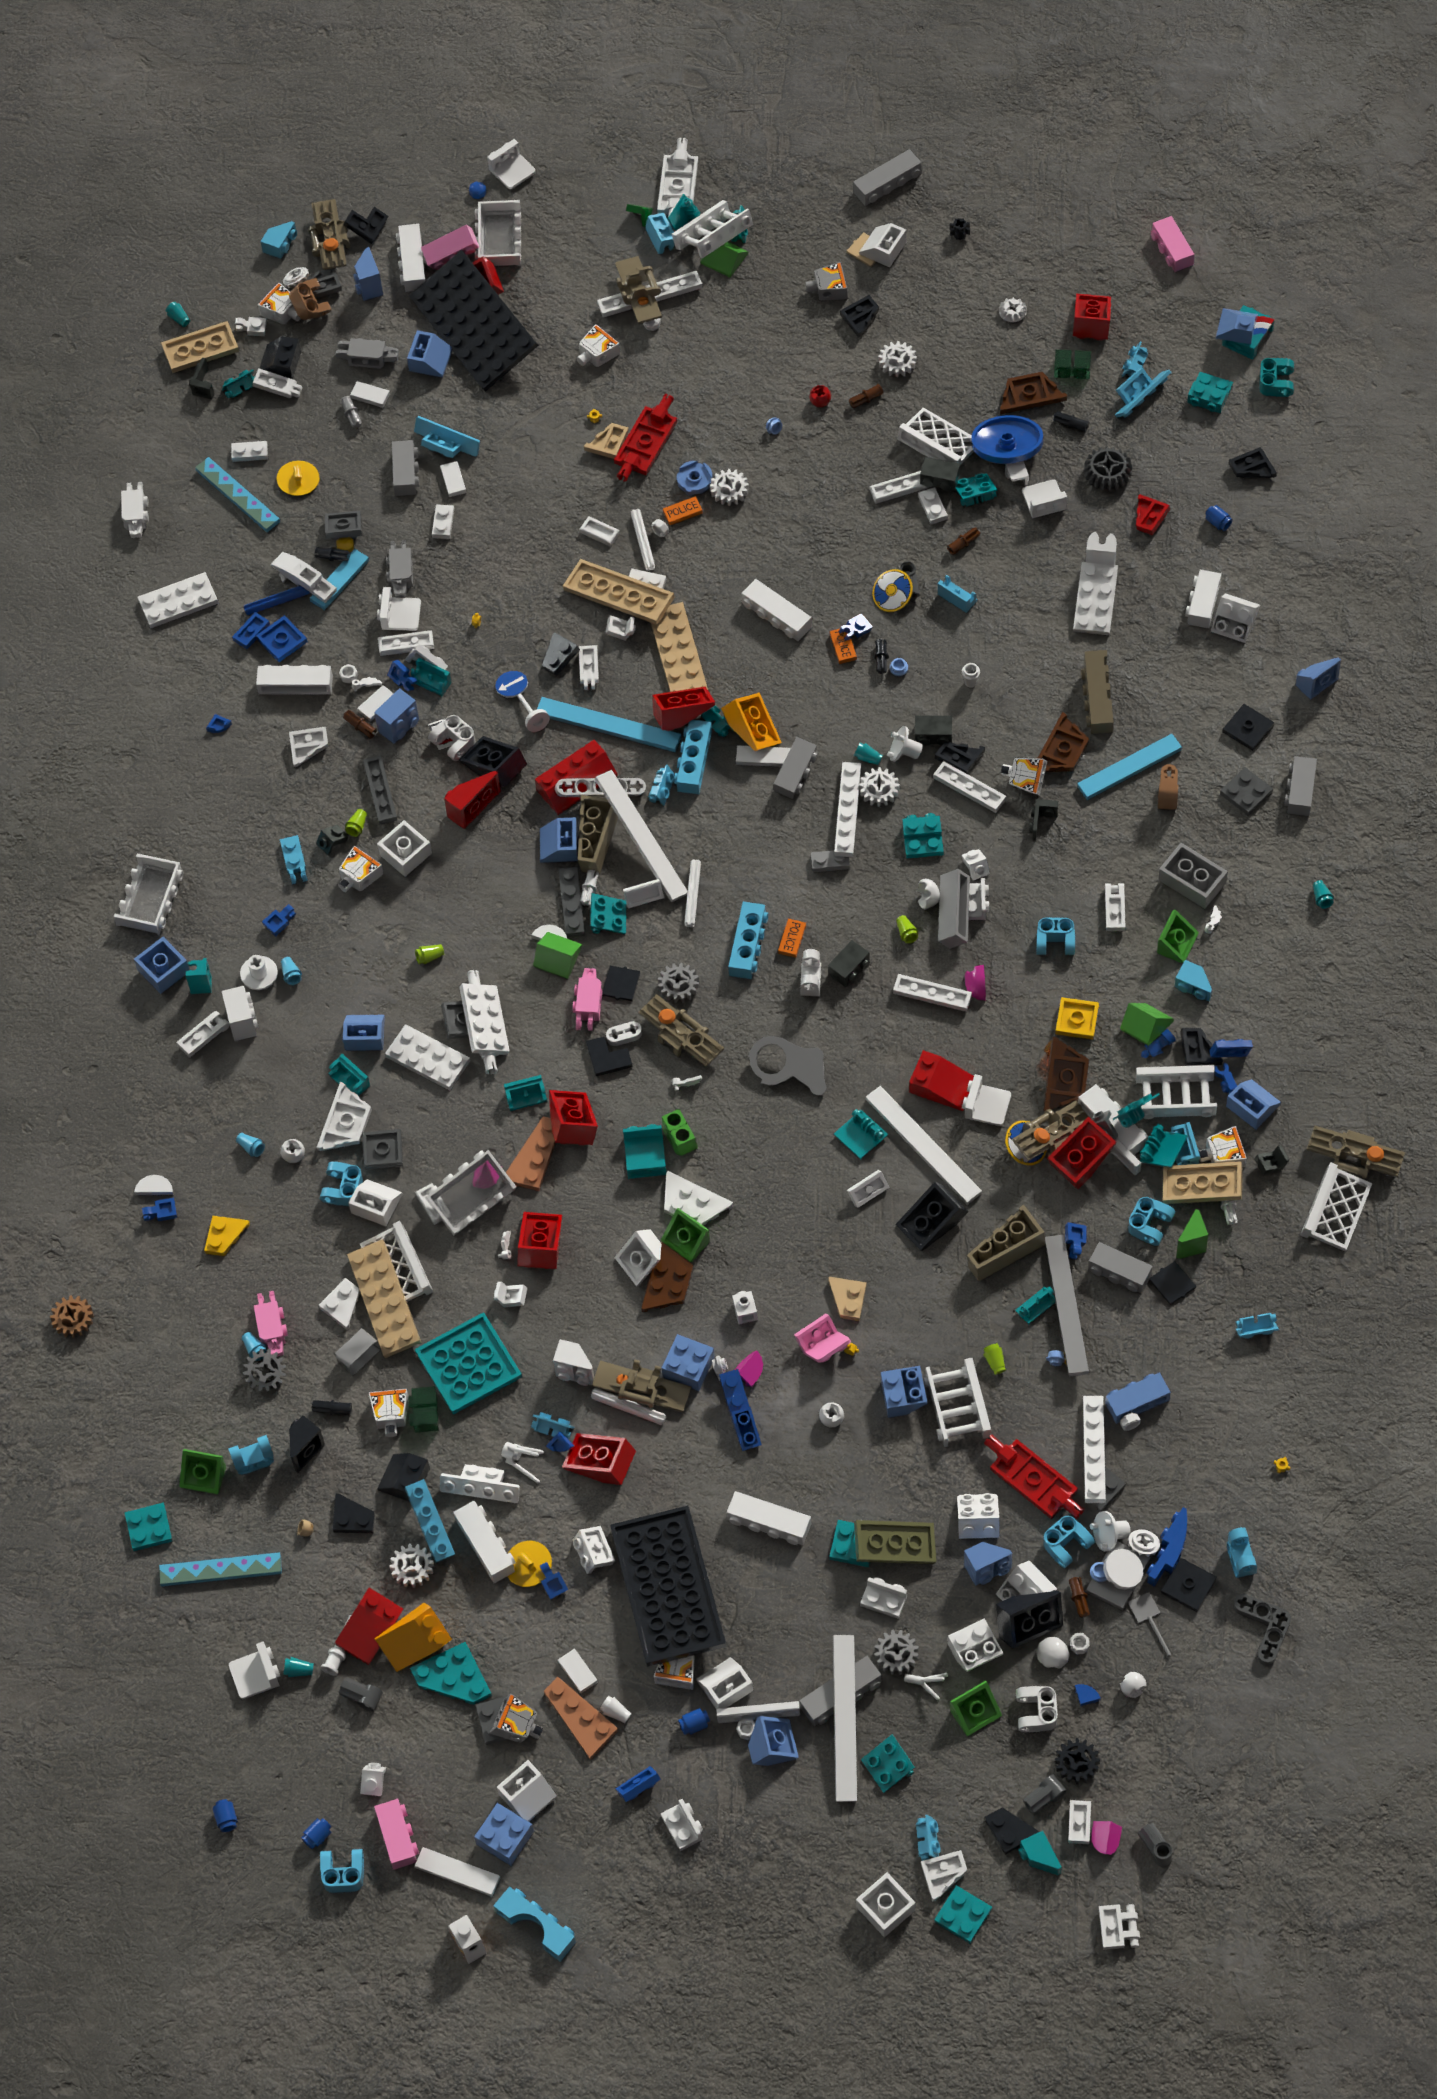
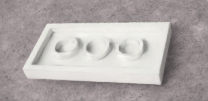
M206 572L138 596L139 603L150 628L219 604Z
M406 1024L385 1053L386 1058L448 1090L452 1089L470 1062V1057Z

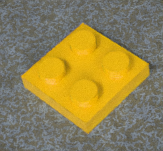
M1061 997L1055 1034L1094 1040L1099 1002Z

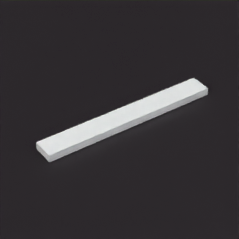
M610 770L597 776L595 781L654 876L660 880L661 887L669 900L673 902L686 896L688 893L687 889L614 772Z
M881 1086L866 1096V1101L966 1205L982 1194V1190Z
M833 1635L836 1802H857L854 1635Z

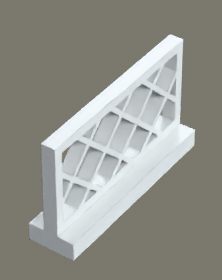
M922 408L907 424L903 423L899 427L897 439L927 457L960 463L961 465L974 452L972 446H964V442L972 443V435L925 408ZM925 415L930 420L921 421L920 418ZM931 425L932 429L923 430L922 426ZM935 425H942L945 429H935ZM911 426H919L920 430H914ZM949 433H956L959 437L950 438ZM937 434H946L947 438H937ZM925 435H934V439H930ZM960 442L961 446L952 447L951 443ZM939 443H948L949 447H944ZM961 451H962V452H963V455H962V456H959V455H957V454L954 453V452H961Z
M1330 1162L1300 1235L1305 1238L1313 1237L1346 1251L1372 1183L1337 1168L1338 1165ZM1337 1175L1345 1178L1347 1184L1339 1187L1336 1181ZM1359 1184L1366 1187L1364 1193L1357 1195L1353 1186ZM1350 1188L1353 1196L1345 1199L1341 1190ZM1337 1192L1341 1201L1332 1203L1330 1194ZM1356 1200L1358 1209L1351 1211L1347 1202ZM1343 1204L1347 1213L1338 1215L1335 1206ZM1331 1208L1335 1217L1326 1220L1323 1211ZM1349 1216L1352 1225L1344 1228L1341 1218ZM1336 1220L1340 1229L1332 1232L1328 1223ZM1325 1225L1328 1234L1321 1235L1315 1231L1318 1226ZM1343 1233L1346 1239L1345 1243L1337 1242L1334 1235Z
M400 1221L394 1223V1227L360 1243L361 1248L382 1239L385 1241L386 1237L394 1234L395 1241L393 1245L386 1244V1246L391 1249L389 1253L391 1260L395 1250L403 1254L400 1262L392 1260V1262L398 1265L396 1269L398 1279L405 1281L402 1290L404 1295H406V1301L408 1302L424 1293L426 1295L433 1293V1289L407 1231ZM402 1266L410 1270L407 1278L399 1276ZM409 1282L417 1285L418 1290L412 1293L406 1292Z

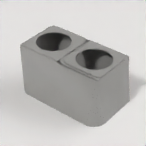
M361 1328L335 1353L338 1363L351 1375H354L381 1348L379 1342Z

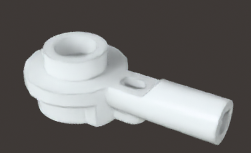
M716 1356V1359L712 1360V1364L720 1381L719 1374L726 1373L725 1370L728 1369L725 1358L721 1359L720 1356Z

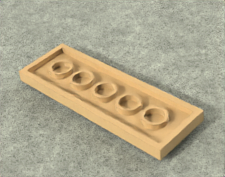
M582 559L579 560L563 585L564 591L656 625L675 598L674 593Z
M683 602L672 604L668 607L657 625L651 623L669 690L673 692L705 686L707 688Z
M383 1239L347 1254L383 1356L387 1358L422 1343L385 1241Z

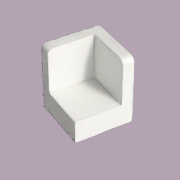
M1024 461L1005 464L1007 479H1011L1012 482L1023 480L1025 486L1029 485V474Z

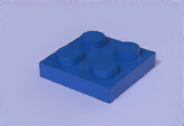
M285 615L256 635L261 645L278 662H281L308 642L307 638Z

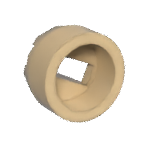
M302 1519L298 1525V1535L310 1536L314 1531V1525L310 1521Z

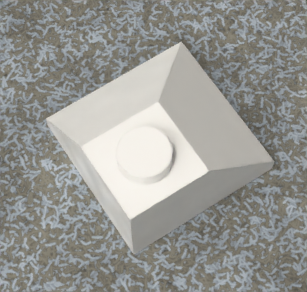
M651 1229L635 1231L614 1257L636 1286L643 1282L660 1261L661 1243Z

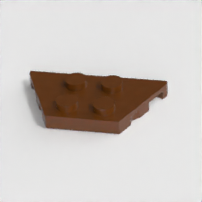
M1043 372L1009 378L1000 406V414L1067 401V394L1058 390L1057 385L1050 381Z
M1062 712L1037 759H1045L1047 761L1045 772L1074 771L1089 743V738L1079 730L1075 723L1072 724L1067 715Z
M1052 1037L1043 1111L1077 1101L1078 1097L1085 1093L1089 1059L1076 1052L1072 1047L1064 1044L1057 1037Z
M660 1242V1261L651 1271L641 1308L642 1312H648V1309L660 1307L662 1309L670 1305L685 1303L694 1269L693 1265L663 1242Z

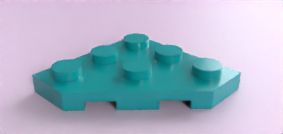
M466 1642L410 1668L420 1689L438 1692L440 1695L453 1699L457 1698L472 1705L492 1696Z

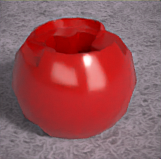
M817 385L810 391L809 399L814 406L824 407L829 404L832 395L828 387Z

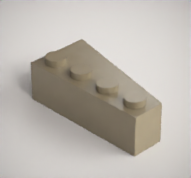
M1107 650L1085 651L1084 669L1080 670L1081 680H1085V684L1082 685L1083 696L1086 695L1087 700H1084V709L1088 711L1089 715L1086 716V726L1090 727L1091 734L1113 732L1112 700H1109L1111 698L1109 668L1106 665Z
M581 795L578 862L582 872L587 873L589 870H595V873L598 872L600 875L618 816L606 798Z
M1024 1204L1014 1216L1011 1215L1006 1220L1003 1226L994 1230L987 1240L984 1239L967 1255L968 1268L978 1281L1046 1245L1045 1232Z

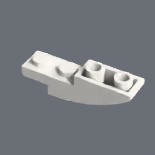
M282 552L271 563L274 569L297 586L301 585L324 603L337 591V588L324 579L319 571L288 553Z

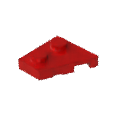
M1139 494L1136 518L1137 530L1153 535L1170 511V505Z

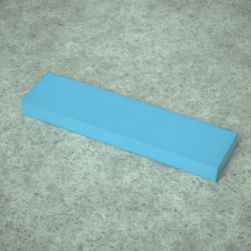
M354 549L350 553V559L343 561L327 579L328 582L337 588V591L326 603L314 595L310 597V602L325 610L369 562V557Z

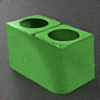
M680 1109L661 1117L662 1129L677 1155L682 1156L698 1148L696 1138ZM675 1119H681V1122L676 1126L669 1124V1122ZM680 1129L687 1130L689 1138L685 1141H679L676 1138L677 1131Z

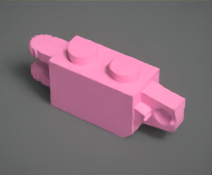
M584 968L582 978H579L578 985H575L574 996H577V1001H573L572 1011L576 1013V1030H581L582 1020L588 1021L587 1028L589 1031H592L594 1021L600 1020L603 991L601 989L602 983L597 979L595 968Z
M269 1291L271 1302L264 1303L262 1293L257 1294L259 1304L254 1305V1311L261 1342L271 1349L272 1355L277 1352L278 1357L284 1355L283 1344H286L285 1336H288L286 1324L282 1325L281 1319L285 1318L283 1307H278L274 1291Z

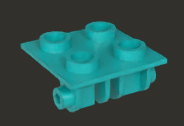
M683 194L667 220L674 230L677 231L698 217L700 211L693 204L692 199L687 198Z
M987 473L977 474L967 479L962 478L957 482L956 490L962 498L960 499L962 506L973 505L974 500L978 504V496L981 502L992 500L997 496V488Z
M591 893L590 927L592 932L599 934L603 929L626 934V900Z
M1150 1093L1140 1098V1100L1128 1104L1117 1111L1118 1115L1112 1119L1118 1118L1123 1127L1129 1128L1144 1118L1145 1114L1141 1106L1160 1094L1152 1096Z
M855 1109L851 1114L853 1117L833 1135L861 1159L886 1138L888 1134L866 1113Z
M1157 1124L1153 1127L1152 1136H1148V1140L1140 1152L1139 1161L1141 1163L1172 1168L1188 1135L1163 1131L1164 1127Z
M893 1734L861 1759L883 1793L904 1776L910 1777L914 1774L913 1769L915 1766Z

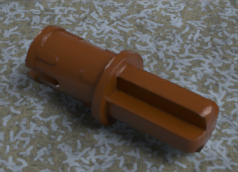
M877 384L868 390H862V393L849 399V404L852 408H856L866 402L870 403V400L883 395V389Z
M975 527L964 535H959L954 542L947 545V550L951 555H955L964 547L967 548L970 542L979 537L980 532Z
M347 710L344 713L343 718L353 725L356 731H361L369 739L375 736L373 732L376 733L377 729L368 724L365 718H360L351 710Z
M1073 1577L1068 1581L1072 1591L1071 1599L1076 1604L1079 1617H1087L1090 1614L1086 1601L1087 1593L1083 1589L1081 1577Z

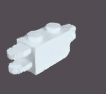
M138 482V490H133L131 483H127V490L121 491L122 520L124 528L129 530L131 538L142 537L143 529H146V522L149 521L148 511L145 508L148 507V497L144 496L142 482Z

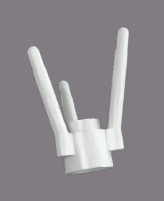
M506 1442L501 1454L502 1457L506 1458L505 1463L514 1466L536 1483H540L539 1479L514 1462V1460H519L522 1453L538 1457L539 1454H544V1451Z

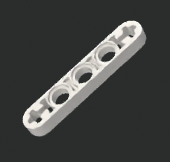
M595 778L561 779L555 785V792L560 797H581V795L605 797L603 792L596 790L597 782ZM617 778L623 785L628 797L640 796L646 789L645 782L640 778ZM572 783H574V793L572 792V789H567L565 792H563V789L559 788L562 784H565V787H571ZM584 783L587 786V791L580 792L577 785ZM636 783H638V786H641L638 792L636 788H630L629 792H627V788L634 786Z

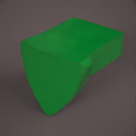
M627 204L626 211L641 214L642 226L646 227L647 218L652 215L653 208Z

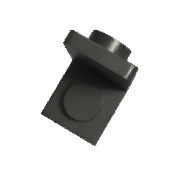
M202 357L200 363L196 365L194 376L189 380V387H191L192 395L212 399L214 396L212 383L202 381L208 370L207 360Z
M1036 799V805L1031 808V817H1034V822H1030L1029 833H1033L1032 840H1036L1039 815L1058 817L1059 801Z

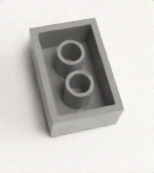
M1180 843L1159 868L1158 880L1206 909L1227 883L1228 871L1183 843Z

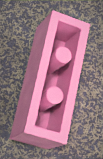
M1170 216L1152 224L1151 237L1158 243L1159 251L1165 255L1168 266H1171L1174 272L1194 265V253L1173 217Z
M465 225L422 246L421 250L427 265L433 270H438L459 251L462 250L466 255L475 252V249L479 248V244L472 228Z
M395 1799L374 1806L393 1870L416 1863L415 1855H418L419 1851L416 1842L412 1843L410 1836L413 1835L410 1823H405L404 1817L408 1816L405 1805H400L399 1800Z

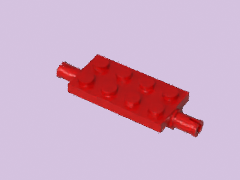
M664 394L659 405L653 408L644 407L614 458V464L622 466L617 474L619 480L623 479L626 482L632 470L643 475H647L678 422L676 417L668 413V409L674 401L671 395Z
M992 1434L989 1436L990 1439H986L984 1445L994 1451L998 1457L990 1466V1470L1050 1519L1063 1508L1076 1519L1080 1517L1079 1514H1083L1085 1509L1071 1499L1078 1492V1488L1018 1439L1011 1445H1004Z

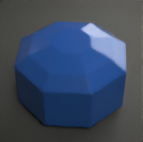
M483 182L470 184L469 193L472 198L481 199L486 195V186Z

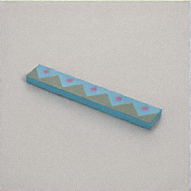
M206 458L195 467L201 476L264 531L268 532L280 523V518L211 458Z
M280 1552L159 1565L161 1586L282 1574Z

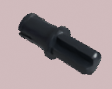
M1057 411L1053 417L1055 422L1067 425L1068 428L1072 427L1086 432L1089 427V421L1077 418L1075 415L1071 416Z
M316 547L315 553H317L315 554L316 558L329 559L330 561H348L351 555L348 550H340L335 547Z
M878 639L875 641L876 653L874 654V659L876 660V671L878 674L887 672V659L889 655L887 653V641L884 639L882 644V639Z
M314 1400L312 1402V1411L330 1413V1415L344 1414L351 1416L352 1403L335 1402L334 1400H331V1402Z

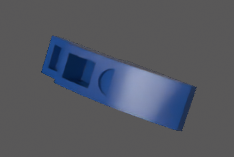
M736 1369L719 1374L726 1404L742 1451L761 1446L760 1437L751 1407H749L739 1370Z
M1184 1507L1180 1512H1175L1171 1519L1172 1525L1169 1529L1166 1527L1162 1532L1160 1538L1162 1539L1161 1547L1163 1548L1158 1553V1561L1155 1565L1151 1564L1146 1573L1148 1575L1147 1583L1154 1587L1164 1571L1170 1574L1173 1572L1181 1558L1187 1532V1509Z

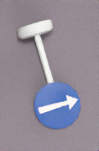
M509 671L502 674L496 681L497 693L506 698L516 696L519 698L529 712L525 719V726L529 731L537 732L545 728L550 720L548 713L543 709L533 711L521 695L528 686L526 676L518 671Z

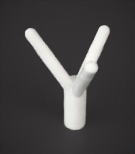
M948 1673L928 1677L905 1674L904 1682L921 1685L936 1700H939L940 1697L925 1682L944 1681V1677H948Z

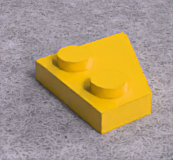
M212 1216L204 1250L205 1254L225 1256L230 1247L238 1241L239 1235L244 1229H248L250 1226L249 1220Z

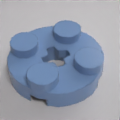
M698 461L686 462L679 468L677 484L688 496L703 493L710 489L711 478H713L712 471L705 463L701 464ZM693 475H694L695 477H698V476H699L698 479L692 480V476H693Z

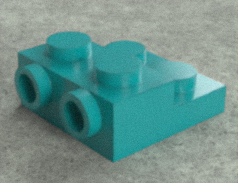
M1199 372L1196 381L1193 382L1188 393L1187 403L1212 412L1221 413L1233 387V382Z
M928 813L924 817L908 815L906 819H902L906 859L944 855L940 815L936 816L934 813Z
M838 1520L829 1560L869 1567L870 1562H857L854 1523Z

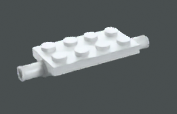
M678 138L675 152L672 155H664L657 208L658 214L670 215L683 194L687 198L692 199L694 204L698 156L688 154V140L686 138H683V143H681L682 138Z
M470 970L467 972L469 984L462 983L459 988L472 1053H479L481 1058L484 1059L486 1074H489V1070L490 1074H495L498 1072L495 1057L509 1053L498 989L496 985H481L479 971L476 970L474 972V970Z

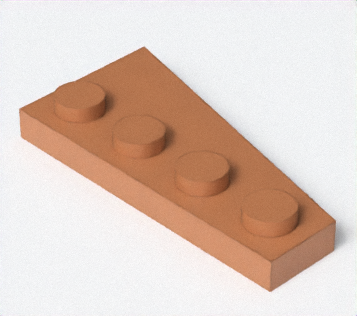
M542 1117L506 1171V1174L516 1186L540 1191L556 1143L552 1133L551 1118Z
M559 1677L544 1690L545 1696L561 1716L565 1725L572 1732L576 1741L590 1760L618 1732V1728Z

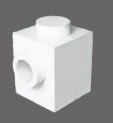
M740 1291L736 1295H732L738 1325L758 1320L752 1291Z

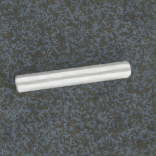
M639 509L632 510L631 517L645 569L647 571L654 570L655 563L641 512Z
M692 860L690 865L684 925L691 928L695 926L701 868L700 860Z
M594 1388L591 1398L659 1425H663L666 1415L664 1413L624 1398L620 1400L618 1396L598 1388Z

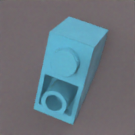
M291 221L269 228L261 240L263 253L281 259L284 253L288 252L292 240H295L297 236L295 222Z
M1185 960L1175 978V987L1181 992H1188L1200 1000L1210 1002L1212 988L1203 967Z

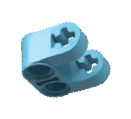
M1042 918L1038 922L1036 954L1046 955V942H1065V955H1075L1073 921L1069 918Z
M329 1162L326 1173L331 1177L342 1179L340 1189L324 1187L321 1190L319 1199L328 1204L349 1206L352 1195H345L347 1193H354L356 1187L363 1183L361 1170L355 1165ZM353 1175L357 1176L354 1179H350V1177Z
M1149 1197L1140 1198L1129 1218V1233L1146 1243L1158 1246L1163 1238V1234L1159 1230L1150 1227L1149 1224L1153 1216L1170 1222L1175 1214L1174 1208ZM1147 1207L1150 1210L1144 1211L1141 1208ZM1139 1223L1142 1226L1136 1227L1133 1224Z
M267 1435L258 1437V1443L239 1449L237 1445L228 1448L239 1474L242 1475L256 1471L274 1462L273 1452Z
M1072 1516L1062 1517L1044 1534L1043 1545L1045 1550L1063 1568H1066L1073 1562L1070 1554L1063 1548L1073 1538L1085 1549H1088L1095 1543L1093 1536ZM1068 1525L1073 1529L1067 1531L1063 1527ZM1055 1538L1058 1541L1056 1543H1050L1048 1539Z
M1241 1527L1231 1530L1228 1533L1227 1550L1235 1577L1239 1578L1256 1574L1257 1564L1252 1554L1246 1528Z
M353 1849L352 1867L333 1868L332 1851L320 1852L321 1879L326 1891L338 1893L354 1892L361 1889L364 1878L363 1849ZM351 1876L358 1877V1879L355 1882H348V1879ZM331 1877H336V1878H337V1880H336L335 1883H333V1884H328V1883H327V1880H328L329 1878H331Z

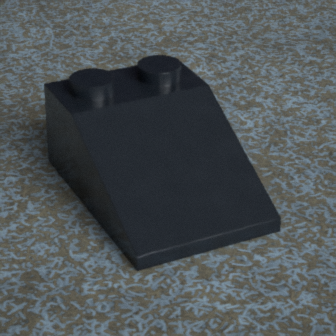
M482 736L459 759L460 763L479 776L492 771L498 772L501 788L508 785L527 765L518 747Z
M934 1182L895 1225L920 1251H923L955 1227L969 1211L943 1185Z
M1059 1590L1013 1596L996 1604L999 1638L1012 1649L1064 1626L1061 1592Z

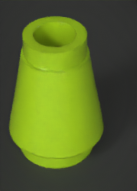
M357 809L345 824V831L348 835L357 837L362 833L367 816L364 810Z
M905 915L898 917L896 922L901 940L908 944L915 942L918 939L916 927Z
M441 944L420 946L415 950L417 962L424 965L444 955V949Z
M998 1343L985 1347L983 1355L994 1371V1374L997 1375L1005 1372L1002 1347H999Z

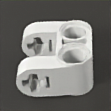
M456 715L448 716L428 736V739L435 745H439L447 737H450L455 743L449 748L447 755L454 761H458L476 743L473 729Z
M807 949L803 951L801 996H820V953L815 949Z
M1028 1686L1016 1689V1699L1018 1702H1037L1038 1716H1025L1018 1719L1019 1731L1040 1732L1054 1729L1057 1725L1058 1715L1054 1689L1048 1686ZM1043 1696H1049L1052 1698V1700L1046 1702L1043 1701L1041 1698ZM1050 1715L1053 1717V1720L1045 1721L1043 1717Z

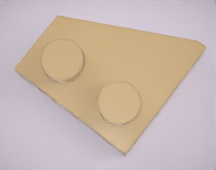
M611 423L604 431L595 436L596 439L584 445V451L614 459L628 435L629 428Z
M829 1277V1285L831 1286L840 1318L860 1321L867 1283Z

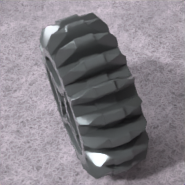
M1106 446L1105 449L1099 447L1098 451L1093 450L1092 455L1088 454L1087 460L1084 463L1086 480H1089L1090 485H1094L1095 489L1101 487L1102 491L1108 489L1110 492L1112 488L1117 491L1118 487L1123 488L1132 476L1133 465L1131 459L1127 457V453H1122L1121 449L1115 450V447L1109 449Z

